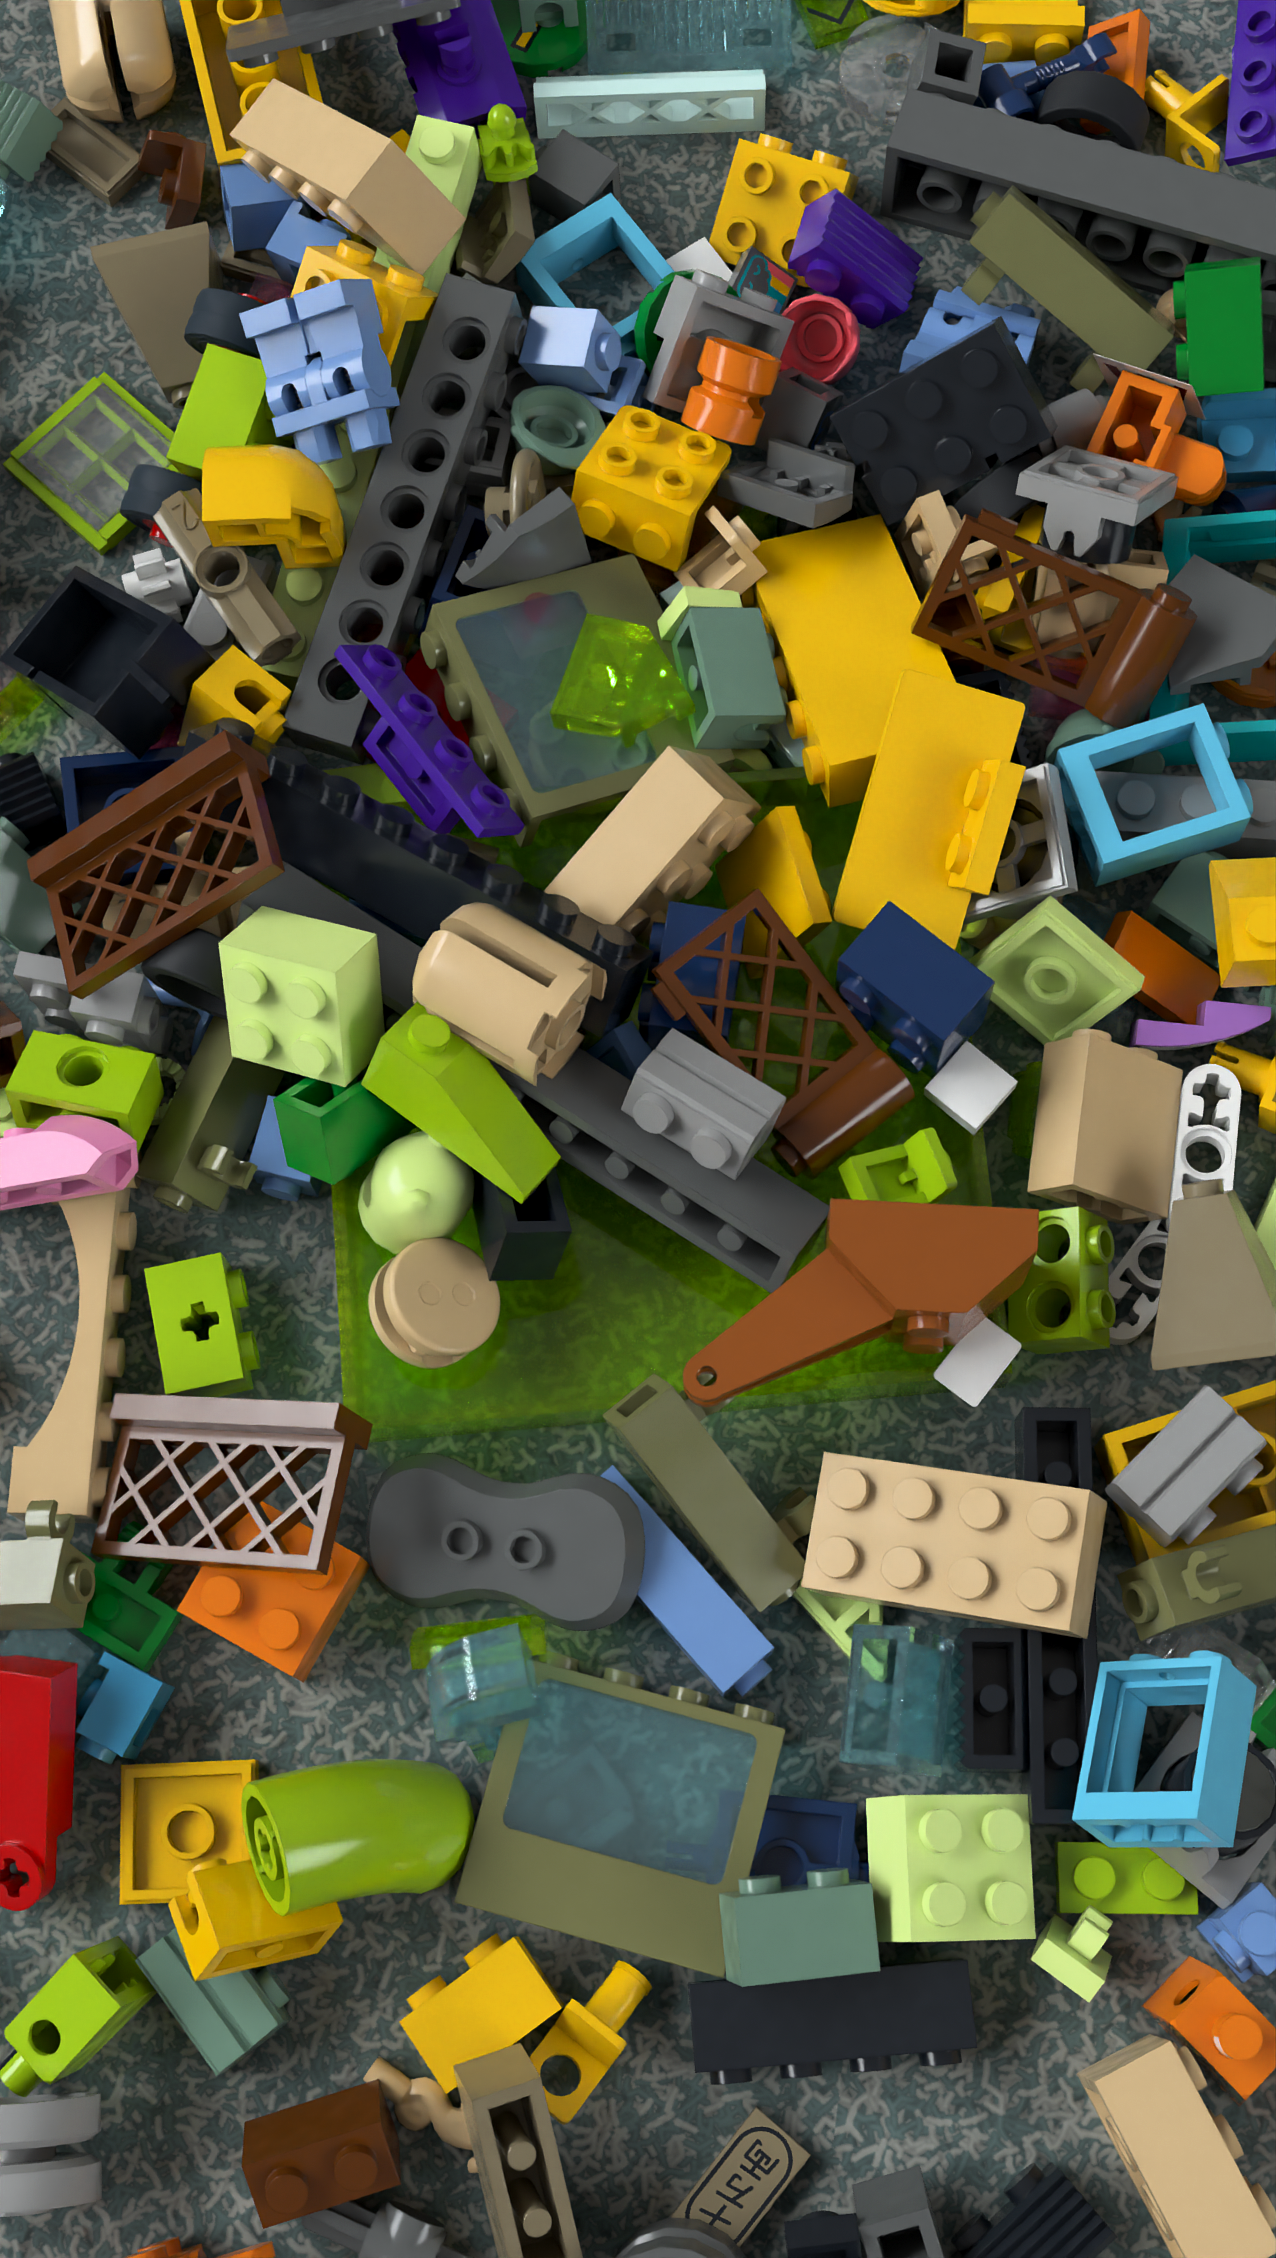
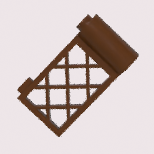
M982 508L978 519L965 513L913 621L911 633L1081 705L1092 715L1114 727L1123 729L1142 723L1198 616L1189 608L1192 599L1179 589L1163 583H1158L1155 590L1139 589L1014 535L1018 528L1017 522L985 508ZM975 536L997 546L1004 566L969 579L961 557L971 537ZM1007 551L1021 556L1023 559L1011 563ZM1040 565L1055 571L1062 591L1026 604L1016 574ZM955 570H957L961 582L947 587ZM1065 576L1079 581L1081 584L1069 588ZM1009 578L1019 607L983 619L973 590ZM1098 590L1120 599L1110 619L1083 628L1074 599ZM966 594L976 623L954 631L931 623L939 603ZM1067 603L1076 631L1041 644L1031 615ZM1023 618L1033 647L1010 656L995 650L988 631ZM980 634L984 645L969 638ZM1100 636L1092 652L1088 640ZM1081 643L1087 664L1077 683L1074 684L1053 675L1045 656ZM1038 659L1041 669L1027 664V662Z
M754 889L652 970L659 983L652 987L650 991L673 1021H678L685 1015L716 1055L761 1082L765 1060L798 1064L795 1091L786 1099L774 1124L772 1133L776 1143L770 1147L777 1162L793 1178L803 1173L807 1178L814 1180L915 1097L914 1090L905 1074L886 1053L877 1048L759 889ZM752 910L768 930L765 957L731 953L734 924ZM721 936L720 951L704 949ZM778 945L789 960L777 959ZM694 956L717 959L718 968L714 998L691 995L674 972ZM730 961L764 966L759 1004L726 1000ZM775 967L798 970L807 982L804 1010L771 1006ZM818 998L829 1013L816 1012ZM699 1005L713 1006L711 1021ZM724 1008L758 1012L754 1051L731 1048L722 1037ZM770 1014L803 1018L799 1057L766 1053ZM815 1020L837 1022L853 1045L833 1061L811 1058ZM738 1057L753 1059L751 1073ZM810 1066L824 1068L808 1081Z

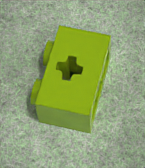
M221 1252L144 1269L166 1395L219 1397L254 1389L250 1371L260 1369L261 1364L253 1331L243 1332L239 1308L249 1306L248 1290L242 1270H232L231 1265ZM210 1315L216 1322V1325L209 1328L210 1339L202 1341L193 1331L202 1328L201 1317Z

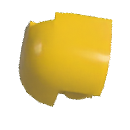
M272 444L208 447L205 450L202 463V523L213 547L276 544L285 569L340 566L346 549L344 520L333 483L317 463L297 449Z

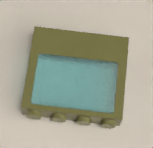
M634 553L432 605L425 631L420 636L424 660L429 668H436L445 686L444 695L447 709L453 720L461 721L469 738V748L473 753V760L483 773L486 774L491 783L497 785L506 793L510 800V807L525 824L519 835H514L519 848L532 844L542 820L626 796L668 746L709 756L727 774L735 761L730 748L695 749L671 641L661 640L657 621L663 614V611Z
M541 1650L538 1661L522 1657L454 1902L724 1978L726 1969L719 1893L739 1891L738 1879L749 1877L786 1729L774 1726L775 1713L761 1708L736 1703L734 1713L730 1714L708 1708L710 1696L691 1689L671 1685L667 1697L642 1690L645 1678L625 1671L605 1668L603 1679L577 1672L579 1660L559 1653Z

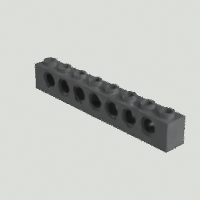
M446 273L402 393L400 405L397 407L390 426L392 444L385 445L382 448L284 716L287 720L282 725V728L296 745L360 765L364 763L368 751L363 746V742L382 716L362 690L352 699H335L339 687L345 682L353 680V678L335 657L334 652L339 645H383L399 658L402 664L401 669L405 673L406 657L403 656V652L410 634L417 635L423 625L427 610V601L423 597L430 577L435 579L439 577L446 560L447 544L443 541L450 522H458L466 505L467 487L464 486L471 465L477 467L482 461L487 445V431L484 430L491 410L498 411L506 394L507 375L504 372L511 354L517 356L522 350L527 330V320L522 317L515 292ZM470 347H481L484 349L478 357L472 360H461L458 358L464 350ZM447 403H464L462 409L454 415L441 416L438 414L439 410ZM430 457H441L444 459L441 466L432 472L418 471L419 465ZM419 512L424 514L421 522L413 528L401 529L397 527L400 519L408 513ZM390 568L404 570L401 578L396 583L388 586L376 584L379 576L385 570ZM370 624H380L383 626L381 634L375 640L368 643L356 641L358 633L365 626Z

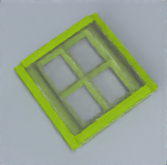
M105 372L98 378L94 376L11 451V457L3 463L5 470L101 556L109 549L115 547L136 527V525L128 521L120 513L124 494L128 490L129 481L136 466L139 464L153 465L180 473L166 459L174 432Z

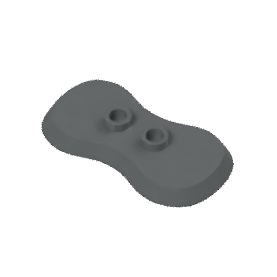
M420 1453L394 1462L382 1473L374 1488L368 1509L366 1546L373 1575L382 1588L394 1598L414 1607L428 1609L443 1608L477 1599H493L516 1604L545 1621L564 1629L590 1631L611 1625L624 1616L636 1599L641 1584L645 1560V1534L641 1515L637 1505L627 1492L617 1484L601 1476L589 1473H571L531 1483L503 1482L489 1478L448 1456L436 1453Z

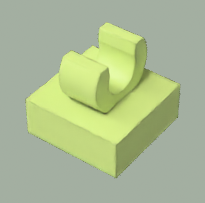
M1091 1905L1085 1909L1074 1927L1054 1914L1039 1935L1031 1960L1090 2003L1104 1984L1112 1955L1101 1947L1109 1937L1107 1931L1113 1921Z

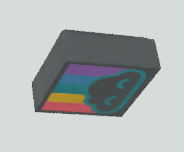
M751 246L742 253L729 280V285L737 292L739 298L744 287H747L778 300L774 311L782 314L798 279Z

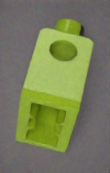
M119 1936L73 1954L5 2028V2038L14 2047V2050L0 2064V2079L16 2095L27 2097L42 2081L51 2085L81 2069L157 1993L135 1962L137 1956Z

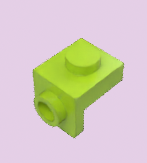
M932 1127L919 1130L904 1144L849 1157L838 1167L849 1196L853 1200L936 1204L957 1187V1179L953 1172L951 1159L943 1149L936 1131Z

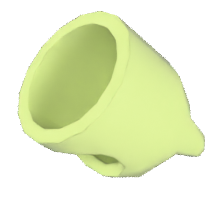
M424 1131L399 1137L382 1149L375 1161V1165L360 1188L358 1210L362 1225L374 1242L394 1254H398L410 1244L421 1239L434 1237L451 1239L473 1204L475 1191L474 1172L471 1166Z

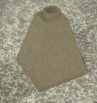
M207 221L90 247L92 258L104 284L168 403L173 402V406L179 409H184L203 357L184 339L185 328L193 313V306L202 289L216 288L223 290L224 273L221 260Z
M1222 1179L1181 1185L1183 1197L1174 1200L1172 1204L1151 1351L1153 1371L1275 1356L1276 1270L1235 1190L1224 1191Z

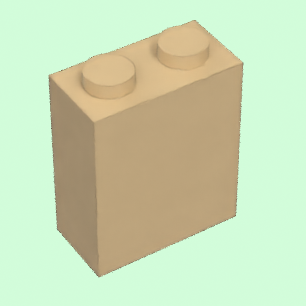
M1078 1029L1073 1032L1070 1038L1045 1043L1027 1192L1068 1207L1079 1206L1108 1221L1122 1225L1168 1218L1183 1070L1157 1060L1158 1054L1152 1050L1137 1047L1127 1048L1111 1041L1112 1036L1109 1033L1096 1029Z

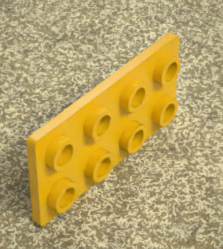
M912 669L901 671L832 909L831 917L833 921L864 930L890 900L953 950L956 949L971 894L989 895L1026 769L1025 766L1010 762L1025 712V705L1022 702Z

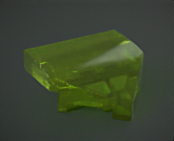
M586 614L550 711L554 728L608 737L620 735L622 744L625 748L636 744L635 740L640 732L673 715L680 721L696 712L694 702L648 627L611 617Z

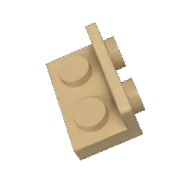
M940 490L916 498L894 534L922 600L925 599L961 523L956 509L952 505L946 507ZM984 540L967 545L961 559L969 579L989 570L988 563L998 551L997 546ZM955 570L947 587L961 582L957 570Z

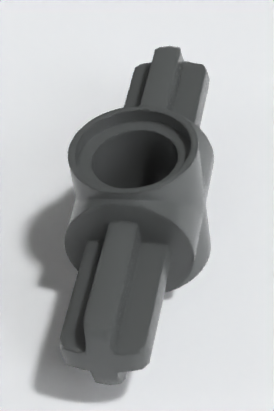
M351 2200L302 2216L301 2224L305 2229L358 2253V2258H474L444 2244L447 2232L444 2231L445 2225L440 2221L408 2205L388 2200L387 2203L383 2202L378 2212Z

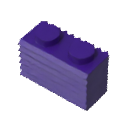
M835 188L805 206L788 261V269L797 270V276L805 277V282L810 288L822 292L825 296H831L842 301L852 310L859 324L866 325V328L875 329L905 313L910 306L908 302L912 298L910 293L915 288L913 283L918 278L916 273L921 268L919 264L923 257Z

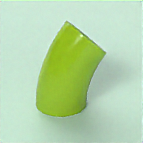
M353 1760L289 1771L248 1782L243 1788L241 1802L243 1828L256 1877L265 1898L273 1910L283 1917L310 1908L352 1898L387 1893L422 1894L443 1886L461 1868L468 1854L475 1820L469 1793L457 1775L438 1763L415 1760Z

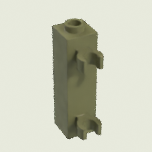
M1014 185L1010 187L1003 197L993 191L970 219L978 228L973 233L969 243L985 256V259L964 282L961 291L977 305H980L1003 275H1008L1093 349L1092 353L1084 359L1071 375L1072 380L1070 384L1077 390L1086 388L1093 393L1105 379L1093 353L1146 370L1175 337V325Z
M213 1016L138 1167L139 1171L135 1174V1176L157 1188L153 1198L169 1208L187 1214L191 1206L218 1211L229 1186L247 1190L258 1166L242 1160L260 1125L268 1095L274 1096L285 1071L232 1057L228 1020Z
M653 1373L602 1415L738 1594L759 1613L768 1606H776L784 1602L794 1594L799 1586V1580L803 1577L805 1560L792 1543L799 1537L810 1533L816 1499L812 1495L807 1496L804 1490L798 1487L783 1498L775 1511L770 1515L700 1423L706 1416L726 1406L734 1397L722 1401L716 1406L701 1407L691 1402L684 1390L678 1394L671 1384ZM703 1374L697 1381L703 1386H711L716 1382V1378L711 1374Z
M55 1500L31 1501L25 1515L27 1540L0 1541V1631L83 1628L87 1604L92 1599L95 1591V1563L70 1544L74 1534L75 1516L72 1514L56 1515L58 1502Z
M1276 1524L1157 1556L1118 1574L1117 1578L1122 1589L1123 1606L1129 1618L1134 1622L1140 1641L1275 1603Z

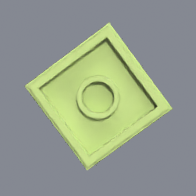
M1051 895L968 960L995 981L990 1000L1043 1045L1048 1042L1070 1038L1075 1030L1090 1028L1138 993L1142 988L1145 978L1142 973Z

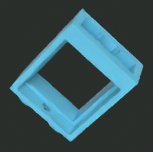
M612 193L607 194L535 239L534 244L516 265L518 285L535 306L567 308L576 307L558 286V283L617 246L623 250L654 290L659 284L664 282L660 281L661 279L675 271ZM638 311L612 327L621 336V355L639 359L636 352L634 332Z
M1204 703L1058 749L1054 766L1058 767L1065 812L1074 829L1095 887L1240 841L1253 814L1252 796L1245 781L1242 778L1235 779L1227 760L1230 755V748L1226 733L1219 722H1211ZM1188 740L1217 812L1122 841L1094 770Z
M1194 1651L1190 1653L1189 1658L1163 1659L1150 1654H1134L1129 1657V1661L1100 1662L1072 1820L1108 1847H1233L1257 1686L1234 1667L1228 1657L1212 1651ZM1205 1704L1192 1791L1133 1792L1147 1707Z

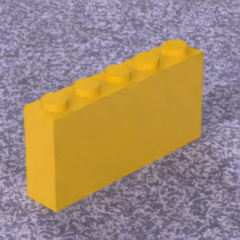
M881 514L760 541L761 544L752 553L768 572L740 595L743 608H760L766 633H770L775 646L773 663L779 686L785 689L788 702L785 703L787 728L793 740L802 739L805 747L802 749V758L807 779L811 786L820 784L829 808L864 800L902 670L912 669L956 683L940 645L911 633V626L921 607V603Z

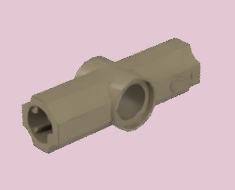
M197 487L188 491L179 490L164 500L159 511L153 516L155 523L248 657L262 667L269 664L275 665L291 654L294 646L301 640L300 634L256 573L244 550L239 546L213 547L202 523V494ZM235 569L240 571L238 577L231 584L226 586L214 585L217 577L222 572Z

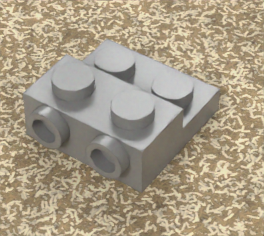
M696 269L692 280L675 274L653 332L664 338L642 397L653 404L683 413L690 388L701 385L703 381L702 376L697 371V366L707 336L721 337L739 342L780 359L794 321L774 311L778 300L756 290L744 287L739 298L726 293L729 285L728 281L705 271ZM761 397V398H760V400H759L760 406L762 405L763 400H764L765 397Z
M19 951L13 976L28 994L29 999L35 1003L42 1014H45L44 1019L47 1022L67 1029H82L84 1035L92 1042L118 1047L133 1046L144 1052L153 1053L156 1057L158 1054L165 1055L172 1040L173 1020L168 1017V1012L144 974L127 971L81 1000L68 992L61 958ZM85 963L86 970L93 965Z

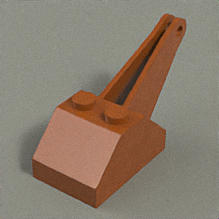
M830 1198L824 1251L690 1358L683 1370V1389L687 1398L701 1407L716 1406L722 1401L880 1337H883L887 1342L903 1343L904 1351L915 1354H936L943 1351V1345L955 1346L1023 1285L1038 1251L1039 1209ZM703 1374H711L716 1378V1382L711 1386H703L697 1379Z

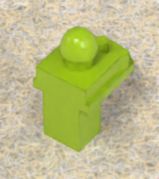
M498 103L489 111L487 124L478 126L480 139H477L486 180L492 181L494 187L496 182H514L526 178L528 196H531L528 177L538 171L534 144L531 143L523 117L516 119L514 111L509 106Z

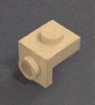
M713 505L704 514L720 534L681 566L677 573L674 572L673 574L683 586L732 590L739 592L741 595L768 572L752 553L761 543L738 515L728 523Z

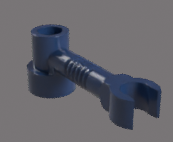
M1099 33L1087 39L1083 44L1073 48L1069 54L1012 77L1008 75L1002 64H994L982 71L978 96L986 108L998 109L1009 116L1032 122L1037 114V110L1029 98L1030 95L1045 90L1056 77L1073 71L1104 73L1110 69L1104 58L1110 57L1118 51L1107 33Z

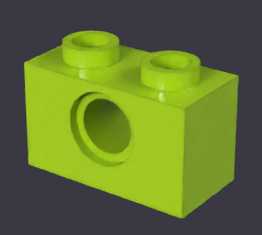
M33 1030L5 1088L17 1128L36 1129L51 1116L83 1115L111 1123L129 1134L137 1141V1153L164 1096L155 1054L144 1052L133 1046L118 1047L83 1040L72 1034L57 1035Z

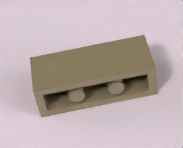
M521 2043L453 2065L498 2258H583L542 2080Z

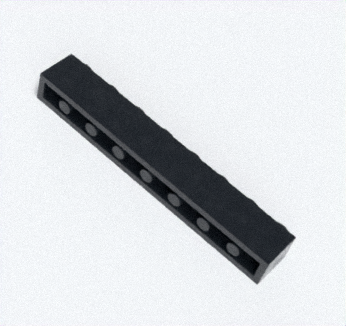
M223 717L189 731L182 758L223 730H227L266 757L271 777L261 784L282 861L428 941L432 933L440 930L441 922L461 906L474 902L494 905L606 970L607 984L603 999L600 1001L590 995L580 1027L602 1038L629 1018L654 955L653 951L637 943L635 937L629 931L615 925L602 924L580 912L578 905L572 900L561 895L543 892L525 882L524 877L517 870L506 865L488 862L470 852L468 845L462 840L447 834H437L415 822L414 816L409 811L395 805L382 804L362 793L360 786L354 781L338 775H329L307 763L306 756L301 752L289 747L276 746L255 734L254 728L244 721ZM243 796L225 806L219 820L232 824ZM246 839V841L255 845V842Z

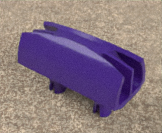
M460 0V7L450 9L451 17L449 19L431 25H417L415 18L392 23L393 34L398 41L396 45L400 57L407 67L405 72L408 81L416 92L413 96L421 116L472 126L475 128L477 139H480L478 132L480 121L488 119L489 111L498 103L509 106L514 111L516 119L523 117L525 122L527 106L491 0Z

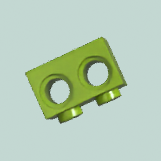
M1079 1206L1039 1211L1038 1251L1023 1285L1008 1297V1334L1021 1343L1022 1349L1035 1354H1053L1110 1348L1109 1328L1115 1322L1116 1310L1114 1299L1109 1291L1108 1264L1111 1263L1114 1257V1239L1108 1227V1220ZM1070 1237V1247L1067 1254L1061 1260H1058V1251L1061 1244ZM1070 1301V1314L1067 1320L1059 1325L1060 1311Z

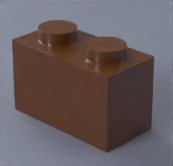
M379 2079L244 2123L242 2169L263 2229L401 2185L399 2138Z

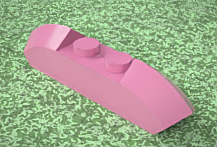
M83 1115L51 1116L36 1129L12 1128L4 1131L3 1138H0V1211L124 1190L139 1171L137 1141L111 1123Z

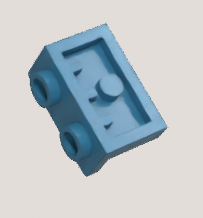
M1265 388L1264 391L1204 396L1201 408L1206 420L1197 418L1198 441L1212 445L1222 453L1227 473L1226 483L1276 481V388Z

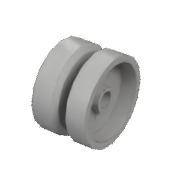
M76 2092L28 2095L27 2097H0V2217L47 2213L56 2210V2208L76 2206L102 2199L101 2160L89 2153L83 2152L56 2153L57 2145L87 2141L101 2131V2093Z

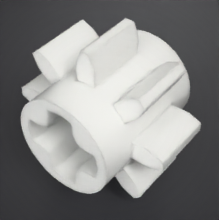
M160 548L133 555L135 571L122 575L126 593L171 616L177 622H182L180 606L193 603L194 600L181 559L178 558L166 562Z

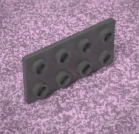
M280 0L283 13L228 27L226 53L229 62L243 60L244 67L246 68L263 66L279 59L277 51L300 46L304 54L316 53L334 47L336 45L335 37L358 32L359 39L362 40L378 38L394 31L392 23L415 18L417 25L420 26L439 23L451 17L450 9L460 7L461 3L460 0Z

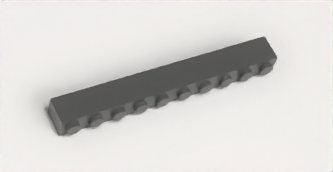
M286 863L284 865V873L255 890L241 902L236 928L261 906H266L377 934L384 1028L386 1033L414 1005L412 980L419 953L423 948ZM578 1047L569 1061L553 1079L539 1073L537 1075V1086L487 1058L561 1156L562 1160L766 1291L772 1293L789 1280L813 1249L827 1221L829 1205L753 1157L737 1179L733 1180L717 1169L702 1166L693 1158L691 1153L662 1135L650 1133L642 1129L633 1117L621 1111L632 1081L591 1056L585 1050Z

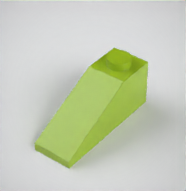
M418 1001L381 1037L361 1085L522 1204L557 1165L561 1156L487 1057L451 1033L448 1024L436 1015L428 1014L425 1007Z

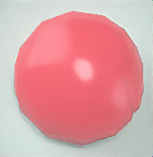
M816 293L794 300L781 314L794 321V324L780 357L782 363L779 373L794 367L827 385H833L849 373L857 360L860 350V328L857 317L850 308L837 298Z

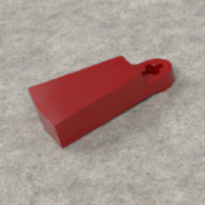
M23 1655L0 1656V1906L11 1911L26 1910L51 1892L56 1881L57 1837L72 1827L78 1663ZM15 1861L18 1871L28 1873L29 1881L23 1884L21 1875L11 1873L10 1865Z

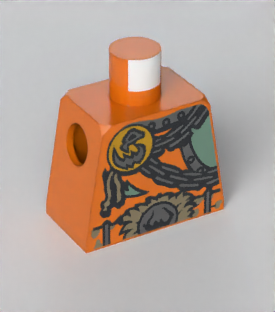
M1188 1956L1142 2005L1181 2047L1186 2046L1197 2064L1238 2106H1241L1276 2068V2028L1221 1972L1191 1956ZM1196 1986H1198V1988L1196 1989V1991H1195L1186 2001H1184L1183 2003L1180 2004V2002L1182 2001V1999H1183L1193 1988H1195Z

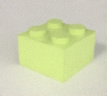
M261 906L218 943L232 1057L346 1087L371 1062L378 1043L385 1034L377 934Z
M1028 1794L897 1795L866 1798L869 1883H872L878 1942L1036 1939Z

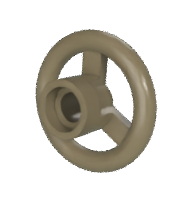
M525 448L520 450L515 456L511 471L510 491L508 487L487 488L484 503L485 522L489 515L496 514L508 527L546 497L543 468L535 451ZM486 525L487 534L490 537V532Z

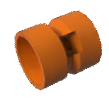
M707 336L697 366V371L702 376L703 381L701 385L690 388L681 417L682 423L722 440L741 445H755L766 413L760 406L759 400L761 397L772 394L782 361L769 353L721 337Z

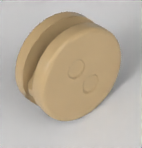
M443 1237L425 1238L407 1246L380 1268L372 1281L369 1292L370 1318L382 1343L402 1361L421 1368L436 1369L452 1365L477 1349L493 1333L500 1314L498 1286L496 1281H489L484 1260L466 1245Z

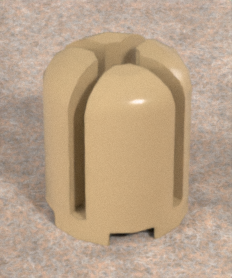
M48 0L63 87L70 102L83 116L103 123H124L109 36L114 34L127 90L131 92L137 121L155 115L171 100L176 87L177 76L163 0Z
M474 902L461 906L443 920L440 924V930L432 933L419 953L412 980L413 1003L415 1004L418 1001L425 1007L428 1014L436 1015L448 1024L451 1033L470 1044L480 1054L537 1086V1075L539 1073L553 1079L582 1042L584 1035L577 1032V1029L583 1019L586 1004L590 995L602 1001L607 984V974L605 969L498 907L487 903Z

